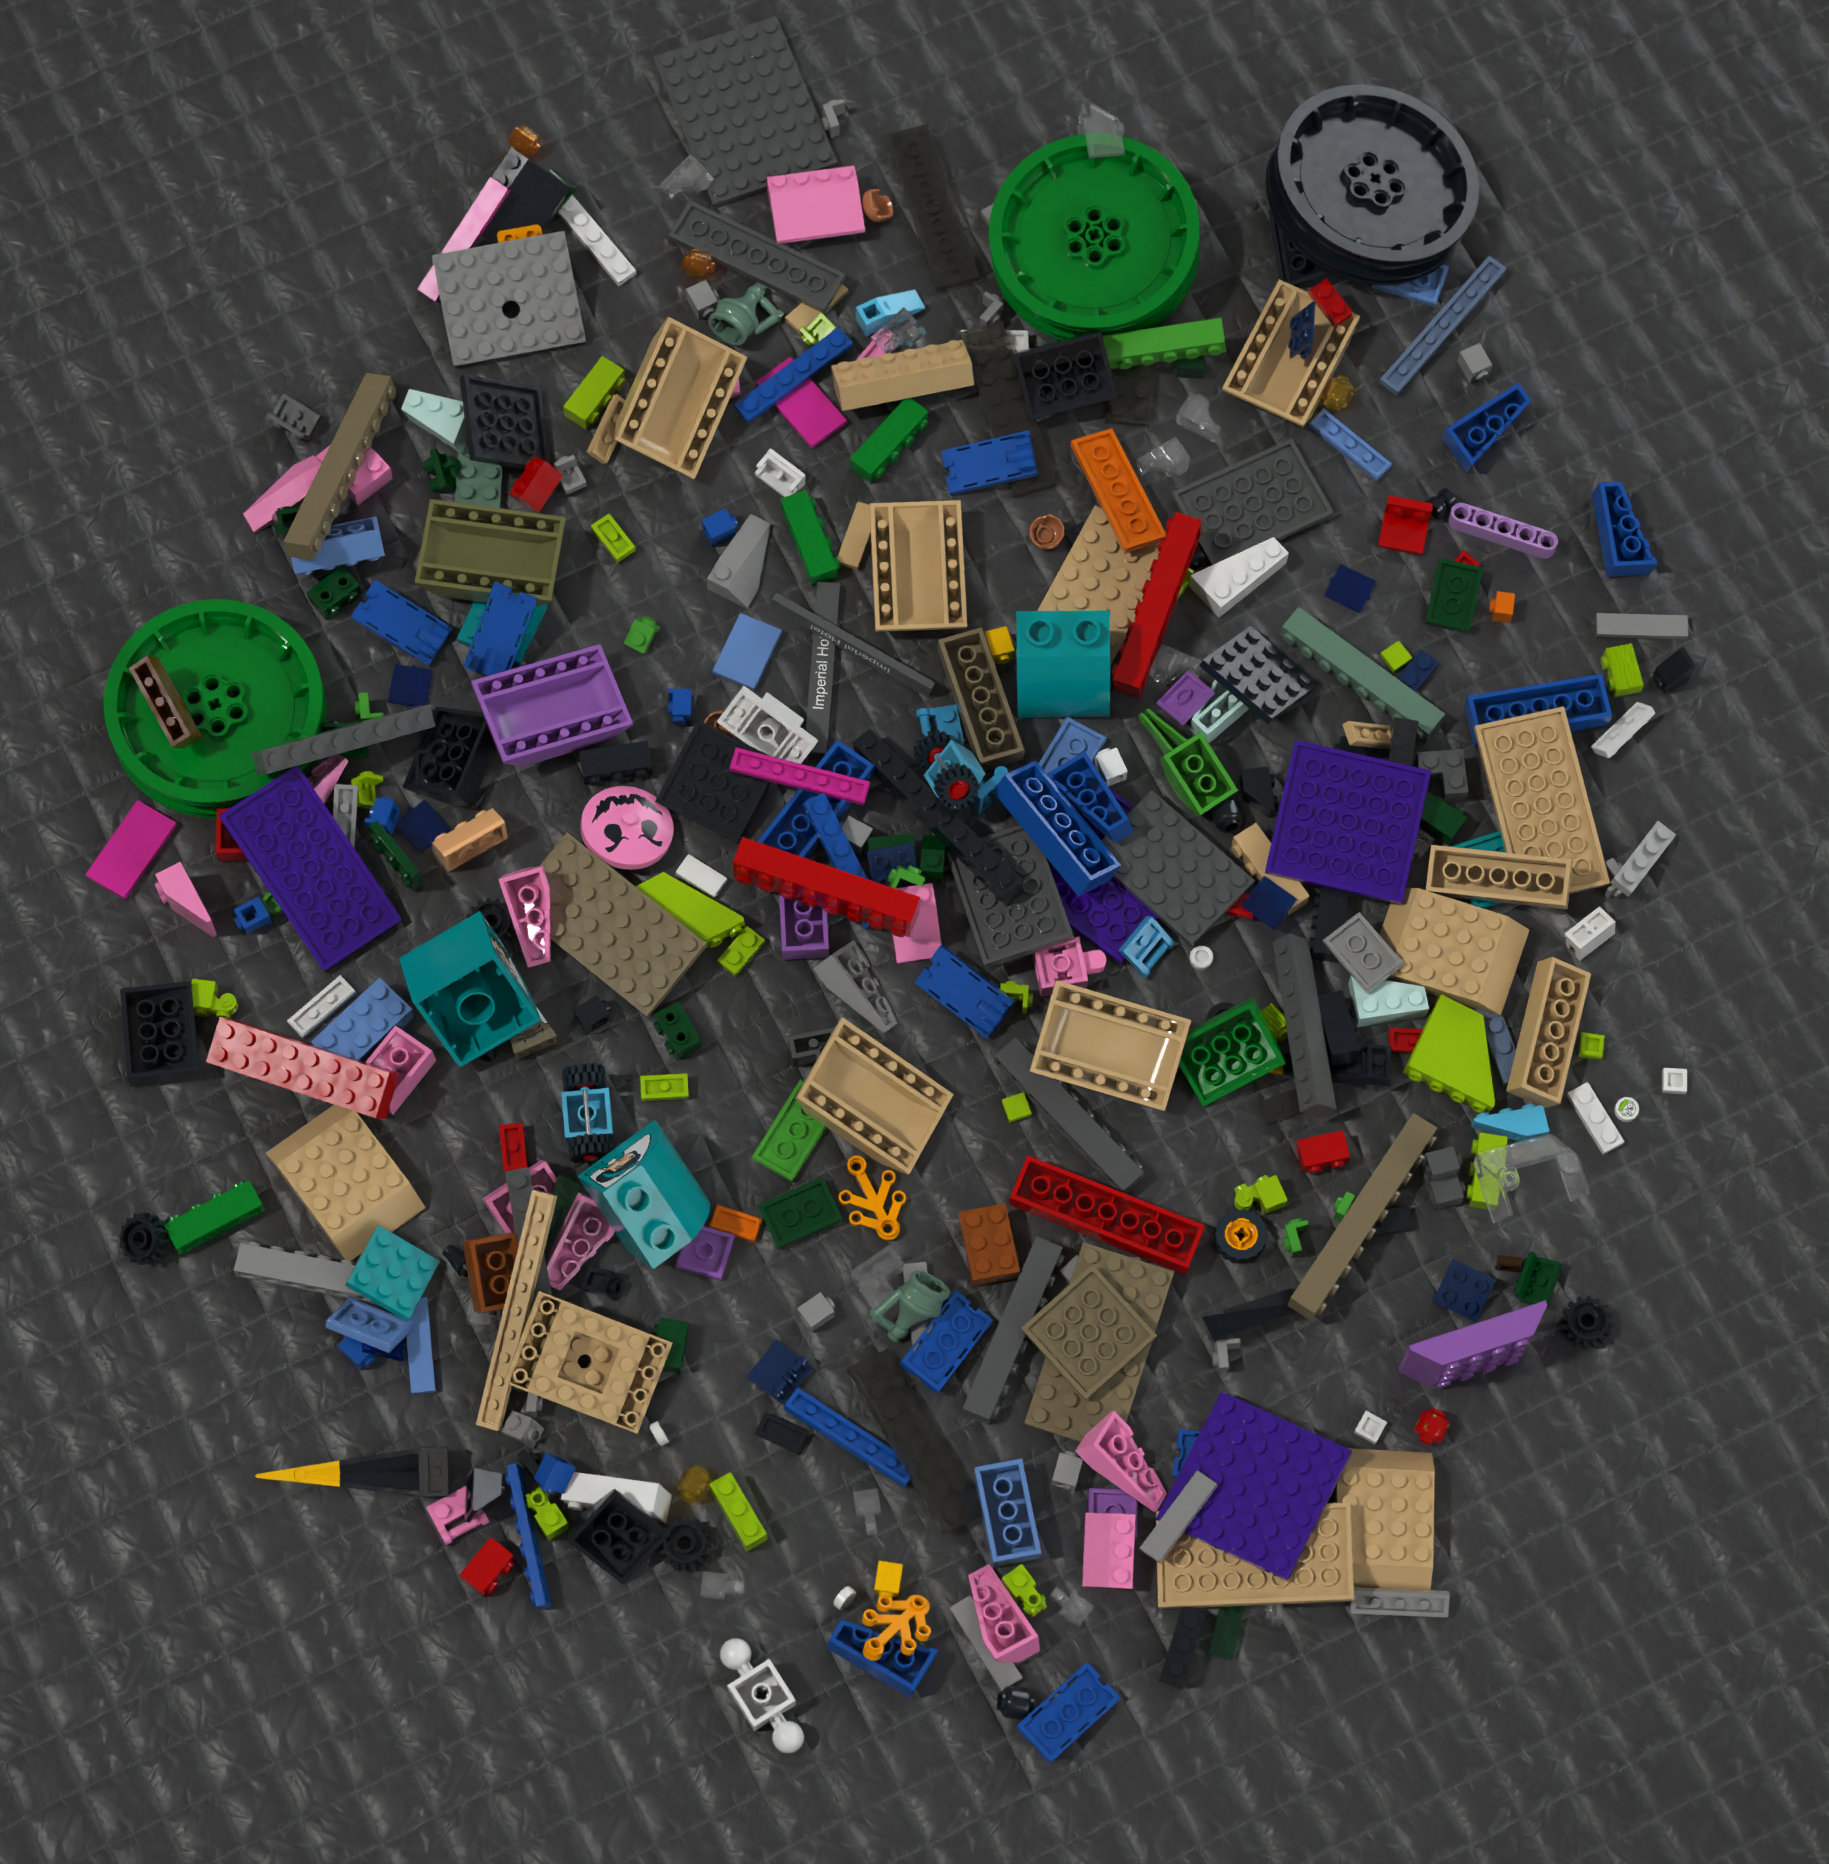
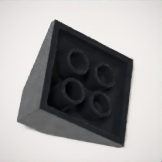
M614 1488L586 1509L568 1528L567 1541L617 1581L624 1584L668 1538L671 1532Z

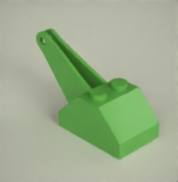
M1149 708L1145 710V714L1140 713L1138 715L1141 723L1165 754L1160 759L1167 781L1178 798L1196 816L1205 813L1238 791L1202 732L1187 740ZM1166 739L1175 747L1174 749L1169 745Z

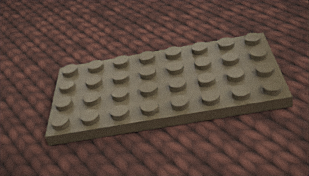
M567 832L540 865L544 868L550 886V939L649 1018L708 944Z
M1083 1242L1070 1284L1093 1265L1155 1332L1174 1271ZM1152 1342L1086 1401L1052 1363L1045 1358L1024 1425L1081 1443L1085 1434L1111 1411H1115L1127 1422Z

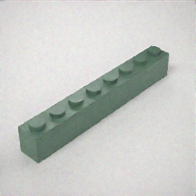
M1300 607L1296 609L1282 626L1280 635L1287 644L1296 646L1306 658L1315 660L1321 669L1326 672L1330 671L1337 676L1340 683L1352 687L1359 697L1371 701L1378 711L1386 712L1392 717L1393 721L1395 717L1419 721L1416 734L1417 739L1427 742L1443 722L1445 713Z

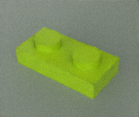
M607 514L591 525V530L617 563L636 551L634 544L610 514Z
M746 926L720 956L717 963L736 977L762 947L765 939Z
M687 1073L640 1076L641 1101L689 1099Z

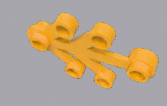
M852 1156L847 1163L848 1172L857 1177L867 1199L853 1195L848 1190H843L839 1194V1202L843 1206L851 1204L872 1211L878 1220L865 1217L860 1211H853L849 1215L850 1224L855 1227L863 1225L875 1229L878 1236L883 1240L890 1241L895 1239L900 1232V1225L896 1219L901 1206L906 1202L905 1193L902 1191H895L893 1193V1204L888 1216L883 1209L890 1186L895 1183V1173L891 1170H886L882 1173V1183L876 1195L865 1173V1159L861 1156ZM854 1164H859L861 1166V1169L859 1171L853 1170L852 1166ZM891 1175L893 1179L891 1181H886L884 1179V1176ZM843 1195H849L850 1200L843 1201L841 1197ZM897 1195H901L903 1201L897 1202L894 1198ZM854 1215L860 1216L861 1220L859 1222H854L852 1220V1217ZM891 1226L893 1230L890 1233H886L884 1227Z
M885 1595L879 1597L876 1607L880 1612L886 1613L890 1610H902L904 1612L901 1615L877 1614L871 1609L866 1610L863 1614L862 1622L866 1626L890 1625L877 1638H871L865 1642L863 1655L868 1660H879L883 1654L884 1645L899 1631L902 1642L901 1652L905 1655H912L916 1649V1642L911 1638L909 1621L912 1618H915L917 1627L915 1637L918 1640H928L931 1633L930 1627L926 1625L924 1616L929 1612L930 1604L921 1595H912L908 1597L907 1601H892L890 1597Z

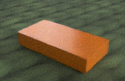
M717 1204L709 1227L734 1234L735 1237L755 1243L762 1219Z

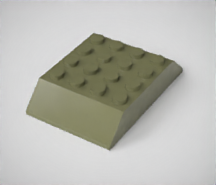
M430 499L415 585L441 597L487 603L493 584L497 581L512 587V593L519 595L522 591L537 597L538 601L535 607L551 603L566 517Z

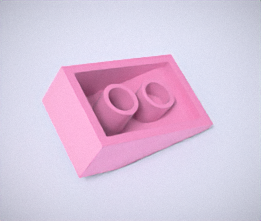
M330 446L315 456L321 464ZM372 448L367 450L363 464L359 466L356 473L355 481L351 483L347 495L357 506L393 479L391 468Z
M181 862L155 874L158 882L154 885L163 904L168 902L173 911L210 936H217L212 920Z
M929 883L923 884L922 887L916 885L896 888L920 897L919 914L910 938L906 936L897 937L892 934L897 964L930 960L939 946L942 945L933 885Z

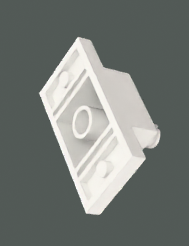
M744 685L717 720V723L747 745L769 756L799 764L804 761L818 742V739L800 727L804 721L802 717L768 692L763 698H760Z

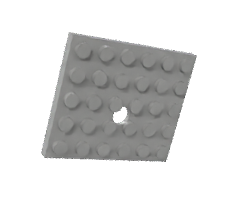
M564 231L432 255L454 367L586 342ZM508 301H514L520 307V313L515 318H507L502 312L503 305Z

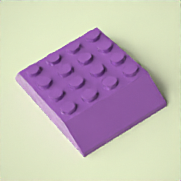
M601 644L471 681L503 764L523 767L608 742L633 726Z
M1543 1301L1410 1345L1398 1370L1401 1374L1430 1388L1434 1386L1443 1388L1452 1384V1380L1460 1378L1461 1381L1474 1377L1473 1373L1479 1371L1488 1373L1495 1370L1497 1365L1505 1363V1366L1515 1364L1519 1361L1518 1358L1522 1356L1533 1337L1547 1307V1303Z

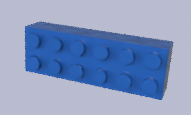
M1602 674L1467 696L1464 705L1474 748H1479L1474 726L1563 706L1571 732L1608 726L1612 718Z
M837 740L815 768L870 781L874 776L875 765ZM798 789L757 842L809 859L819 847L821 841L802 803L820 794ZM826 796L839 821L852 802Z
M1036 761L1005 774L993 790L995 795L1078 897L1109 882L1121 867L1117 859Z

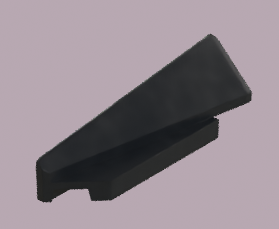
M1288 1288L1224 1309L1223 1314L1202 1317L1208 1339L1214 1341L1297 1313V1311L1287 1306L1295 1289Z

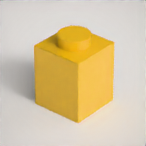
M1007 626L985 631V638L994 664L1003 665L1014 659V648Z
M885 1561L878 1562L874 1594H878V1598L883 1595L890 1597L892 1600L893 1597H898L903 1564Z

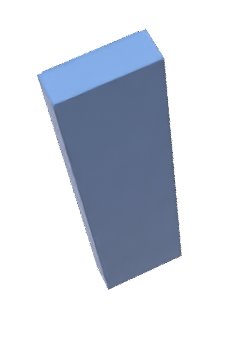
M1324 408L1309 423V428L1376 482L1391 468V462Z
M423 1297L420 1298L408 1320L413 1322L412 1330L406 1335L412 1395L436 1392L428 1298Z

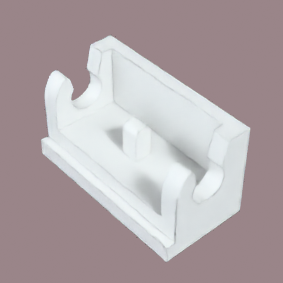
M771 448L756 465L758 469L755 472V476L783 497L798 493L805 485V474Z
M1599 906L1564 934L1568 949L1573 947L1576 958L1581 961L1615 934V921Z

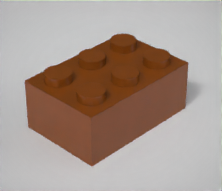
M1006 1203L959 1212L958 1222L972 1287L1018 1279L1020 1269Z
M507 1232L462 1241L474 1312L483 1313L504 1309L518 1251L516 1233Z

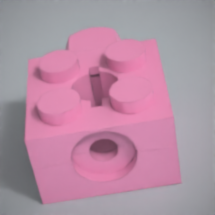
M1079 937L1032 953L1041 997L1052 995L1056 980L1087 989V975L1101 973L1106 966V956L1101 950L1082 952Z

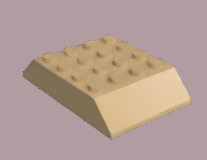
M1279 279L1222 390L1304 427L1311 419L1324 393L1323 391L1326 390L1327 383L1330 382L1329 380H1331L1341 361L1360 316L1353 313L1352 317L1333 327L1315 304L1312 354L1309 355L1308 359H1302L1299 354L1290 359V349L1288 348L1291 338L1290 320L1313 302V300L1308 295V292Z
M667 317L649 345L618 416L614 440L694 480L747 357Z
M961 500L870 503L875 631L967 628Z
M1405 888L1402 904L1390 903L1380 932L1381 938L1404 963L1403 967L1386 980L1424 986L1428 994L1437 997L1442 994L1462 1005L1501 1017L1529 934V929L1506 915L1423 889Z
M1056 980L1029 1071L1165 1111L1191 1020Z
M842 1017L798 1092L796 1100L805 1113L875 1161L908 1175L954 1094Z
M333 1105L266 1152L268 1158L344 1260L353 1261L362 1254L378 1225L393 1233L426 1209L410 1182L355 1111Z
M1348 1448L1352 1451V1455L1334 1488V1503H1351L1354 1587L1431 1590L1435 1483L1432 1453Z

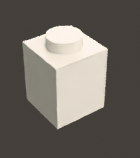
M1117 747L1111 750L1106 748L1098 752L1095 756L1094 764L1108 787L1127 779L1128 771Z

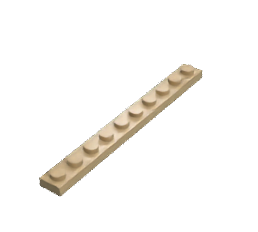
M532 1190L477 1417L476 1425L495 1431H500L502 1428L512 1388L511 1385L504 1383V1379L529 1317L557 1200L556 1195L538 1190Z

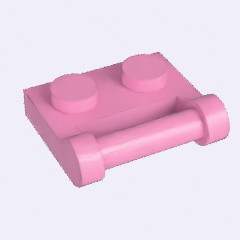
M466 1486L426 1507L446 1545L452 1543L454 1538L480 1524L484 1526L489 1523L484 1512L470 1523L464 1522L449 1531L446 1530L445 1526L465 1516Z

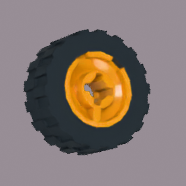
M1234 1209L1232 1212L1225 1213V1216L1219 1219L1214 1232V1244L1217 1247V1252L1222 1255V1258L1229 1260L1231 1263L1243 1264L1252 1262L1253 1259L1259 1257L1265 1248L1268 1236L1266 1225L1262 1222L1260 1216L1255 1215L1253 1211H1247V1209ZM1238 1233L1244 1234L1245 1237L1242 1241H1239Z

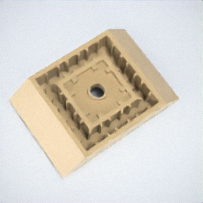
M539 1291L505 1376L504 1383L638 1434L672 1343ZM583 1354L588 1355L590 1358V1364L586 1368H581L578 1365V1358Z

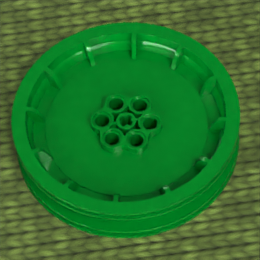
M1101 133L1081 134L1066 137L1043 146L1025 158L1010 173L1001 186L992 207L989 222V244L993 271L1001 293L1011 308L1026 323L1045 335L1058 340L1100 330L1102 336L1155 328L1167 319L1184 300L1192 286L1198 269L1200 224L1197 205L1189 185L1178 169L1167 158L1151 147L1127 137ZM1093 216L1099 218L1097 221L1089 220ZM1111 226L1119 227L1115 231L1109 229ZM1072 228L1080 229L1078 232L1070 231ZM1113 246L1120 248L1117 251L1110 250V248ZM1074 248H1079L1081 250L1078 253L1071 252V250ZM1095 257L1101 259L1098 262L1090 261L1092 258Z
M208 599L189 602L171 608L148 621L130 637L118 653L107 678L104 693V717L108 735L122 768L131 781L145 795L158 804L181 814L200 818H217V808L233 807L293 768L290 767L269 774L257 775L251 752L321 733V723H327V702L316 661L305 641L288 623L275 614L249 603L227 599ZM146 656L160 659L193 721L197 719L203 720L201 724L196 725L202 737L185 749L172 748L129 670V667ZM210 685H219L215 690L208 689ZM233 692L240 693L235 698L229 697V695ZM193 698L200 699L196 704L189 703ZM236 713L243 714L239 719L232 718ZM217 727H224L222 732H214ZM314 761L298 765L304 775L307 774Z

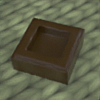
M1498 1255L1495 1260L1494 1269L1517 1272L1521 1267L1522 1257Z

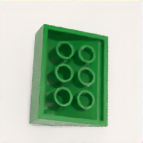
M1253 996L1188 1030L1179 1061V1066L1203 1107L1286 1064L1271 1029Z

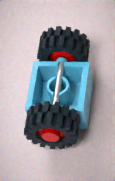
M930 730L927 731L928 736L926 737L922 734V740H916L917 746L913 747V755L920 768L925 772L924 777L936 797L940 799L943 805L946 807L948 805L950 809L954 807L961 809V804L964 807L969 806L967 801L972 803L974 801L973 796L977 797L979 784L986 774L976 757L970 750L953 741L944 731L940 733L939 730H935L933 734Z
M598 1063L573 1064L571 1067L567 1066L562 1070L563 1089L565 1091L561 1092L565 1140L571 1162L592 1164V1162L596 1163L612 1151L611 1141H614L610 1093L609 1088H605L606 1078L603 1065H598Z

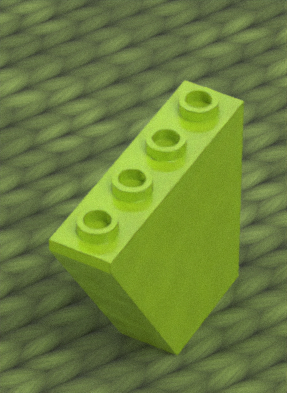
M665 872L635 886L708 944L707 947H716L722 943L724 938L728 936L735 937L745 928L743 916Z
M1441 994L1434 1003L1403 1073L1407 1074L1413 1081L1429 1085V1088L1435 1092H1443L1449 1095L1455 1102L1471 1106L1472 1110L1477 1113L1490 1112L1495 1105L1484 1016Z

